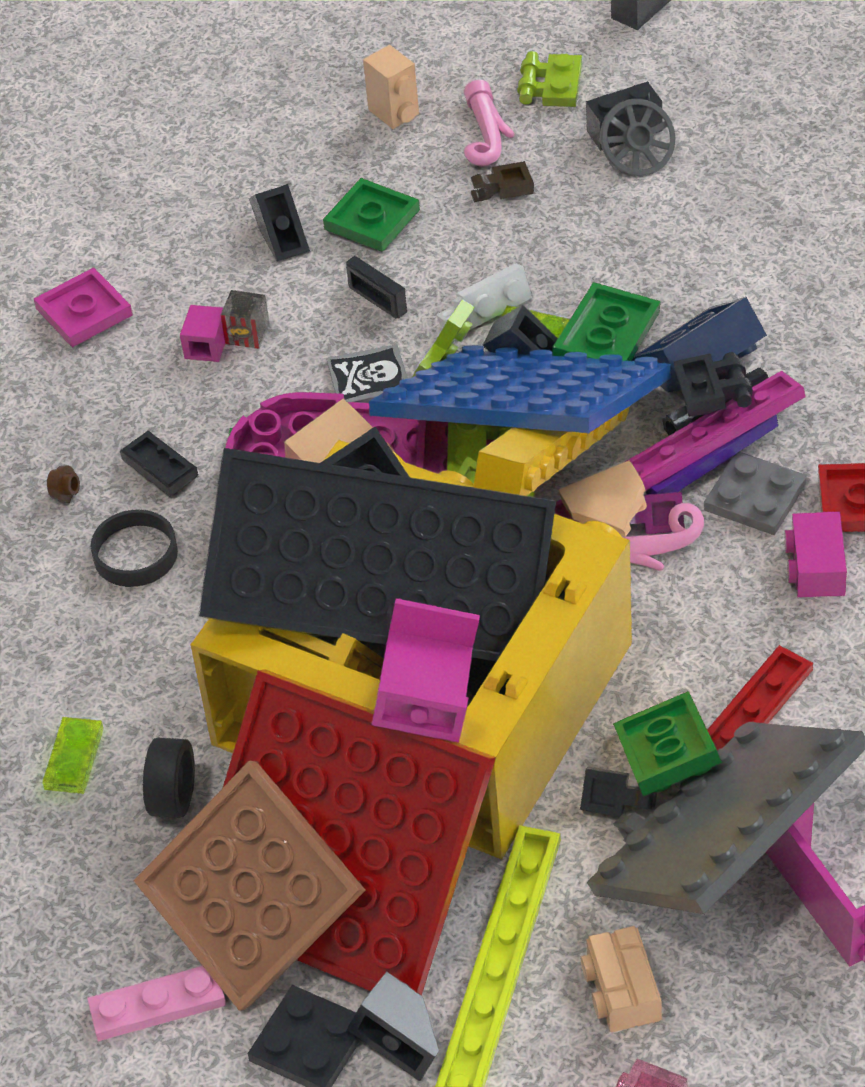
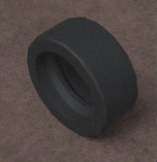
M154 738L148 747L143 770V801L145 809L150 816L184 817L189 810L195 780V760L192 744L188 739Z

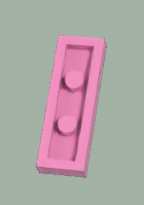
M203 966L87 998L98 1042L226 1006L223 990Z

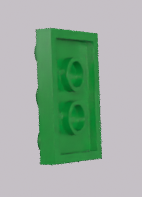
M593 282L554 344L553 356L564 357L566 353L583 352L587 354V358L599 359L602 355L614 354L622 356V361H632L660 313L661 301Z
M689 691L613 723L643 796L653 792H662L678 781L692 775H702L713 766L722 763Z

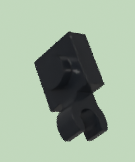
M588 766L585 770L580 810L618 817L624 813L625 805L652 810L653 806L655 807L657 792L643 796L639 786H628L629 773Z

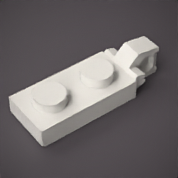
M517 263L456 293L457 298L453 300L454 306L438 313L437 318L440 327L443 328L463 299L475 307L467 320L473 324L470 328L472 329L531 299L532 295L523 266Z

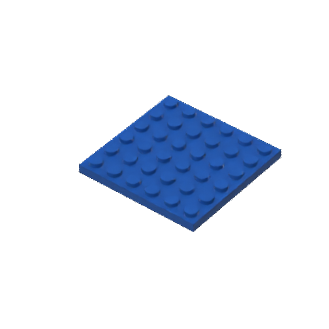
M469 345L462 347V351L447 355V359L432 363L429 369L417 371L416 376L400 380L399 385L385 388L382 394L369 400L370 416L590 433L671 379V364L658 363V359L654 357H639L635 361H622V356L614 354L602 355L599 359L587 358V354L583 352L566 353L564 357L552 356V351L534 350L530 352V355L518 354V349L509 347L498 348L495 350L496 353L484 351L483 346Z

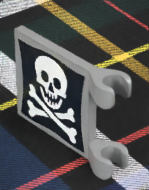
M398 344L326 358L334 391L338 394H344L346 402L369 403V400L382 394L385 388L395 387L400 384V380L408 379Z

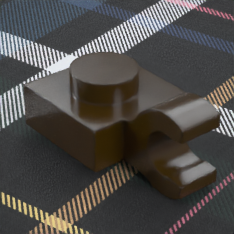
M525 161L494 166L491 168V174H476L471 177L474 189H477L471 190L474 203L489 200L496 193H498L500 200L534 194V182Z

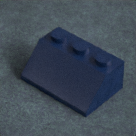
M747 297L709 307L635 354L632 361L639 357H654L658 359V363L671 364V379L660 385L669 393L680 390L673 361L710 353L714 362L723 360L724 355L729 352H734L738 358H742L757 349L755 343L767 336Z

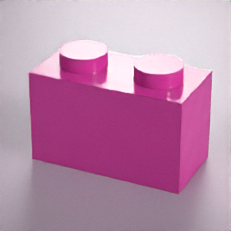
M840 512L793 513L792 530H785L784 542L785 553H793V560L787 561L788 583H796L797 598L845 596L847 568Z

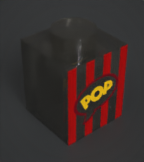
M231 290L220 314L225 344L260 349L270 325L266 295Z

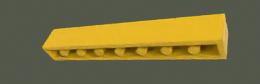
M630 406L590 433L511 428L479 451L473 488L527 496L545 481H548L559 470H562L564 466L575 460L577 456L588 450L595 442L600 441L604 435L612 431L621 421L624 422Z

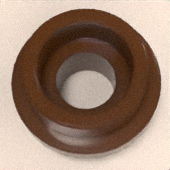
M61 465L49 472L47 490L52 499H57L61 503H70L73 495L79 492L80 480L71 466Z

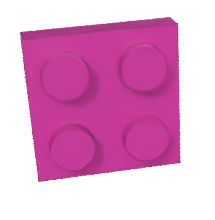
M94 267L34 298L36 310L72 348L133 316L131 305Z

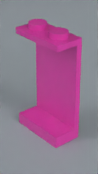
M396 598L372 725L459 743L467 710L468 697H466L472 650L480 615Z
M813 803L765 853L850 967L862 960L865 962V905L856 909L811 849Z

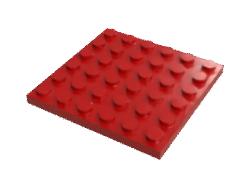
M266 669L258 670L223 787L248 761H256L365 889L297 961L369 991H372L383 975L388 972L422 996L496 757L458 742L372 725L374 710Z

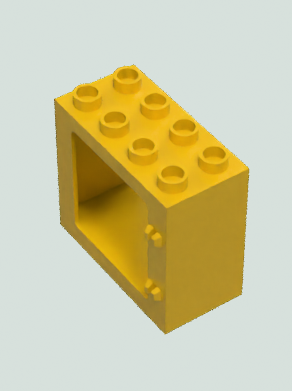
M338 439L325 459L349 443ZM393 452L411 478L473 487L474 485L467 477L460 473L446 470L437 474L405 463L399 455ZM554 514L545 578H549V580L466 710L459 743L496 757L469 847L501 860L514 841L519 825L523 826L632 644L630 540L623 538L613 527L600 521H587L582 524ZM562 591L565 592L564 600L558 599ZM208 619L190 644L211 745L233 753L258 670L266 669L368 709H375L380 679L284 644L264 631V627ZM509 679L506 684L505 695L500 694L499 691L506 680Z

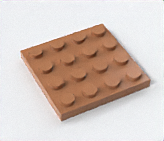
M248 761L133 880L239 1011H243L252 1005L365 891L358 880L256 761Z

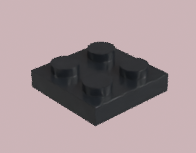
M291 985L247 1053L248 1059L256 1065L305 1087H332L361 1041L347 1030L356 1012L295 985Z

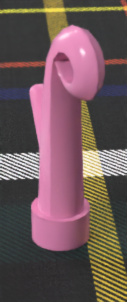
M474 80L466 85L464 95L468 107L473 110L485 143L473 142L467 145L464 149V155L470 163L483 167L489 166L500 157L502 150L500 132L508 138L514 137V132L502 120L496 110L489 83L484 80Z
M681 503L673 507L668 516L669 525L673 533L622 536L630 540V563L643 565L658 571L663 570V563L650 556L678 550L693 543L700 536L704 527V517L699 508L691 503ZM681 515H687L691 518L692 525L688 529L683 528L679 524L678 518Z

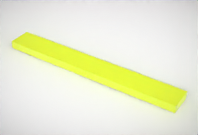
M519 825L435 1087H485L560 845L561 833Z

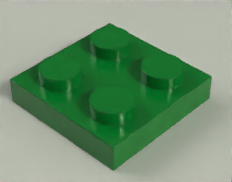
M360 178L323 218L324 230L383 252L419 212V199Z

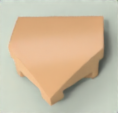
M630 460L558 489L561 500L573 520H577L582 524L587 521H600L613 527L624 537L631 530L629 523L634 515L645 510L647 507L643 495L646 491L643 481Z

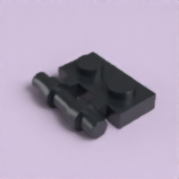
M734 352L726 353L723 360L714 362L710 353L673 361L675 374L689 417L707 415L714 411L726 409L725 399L729 398L737 401L738 406L742 408L751 405L753 389L750 381L745 378L746 368L743 361Z

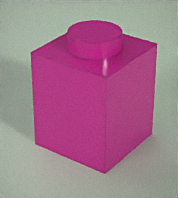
M190 305L180 333L184 359L220 361L225 346L220 315H225L228 328L225 308Z

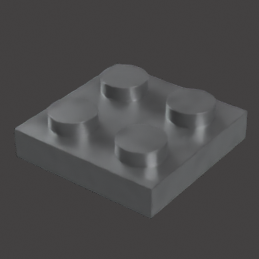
M738 452L732 457L705 499L704 511L775 536L805 487L807 475L746 453Z

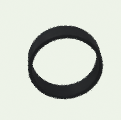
M128 510L109 517L97 527L90 545L94 565L99 575L112 584L124 587L143 586L160 579L173 567L178 554L175 533L170 522L162 515L148 510ZM128 527H152L162 531L171 540L166 553L157 562L142 569H115L103 563L98 557L99 550L107 538Z

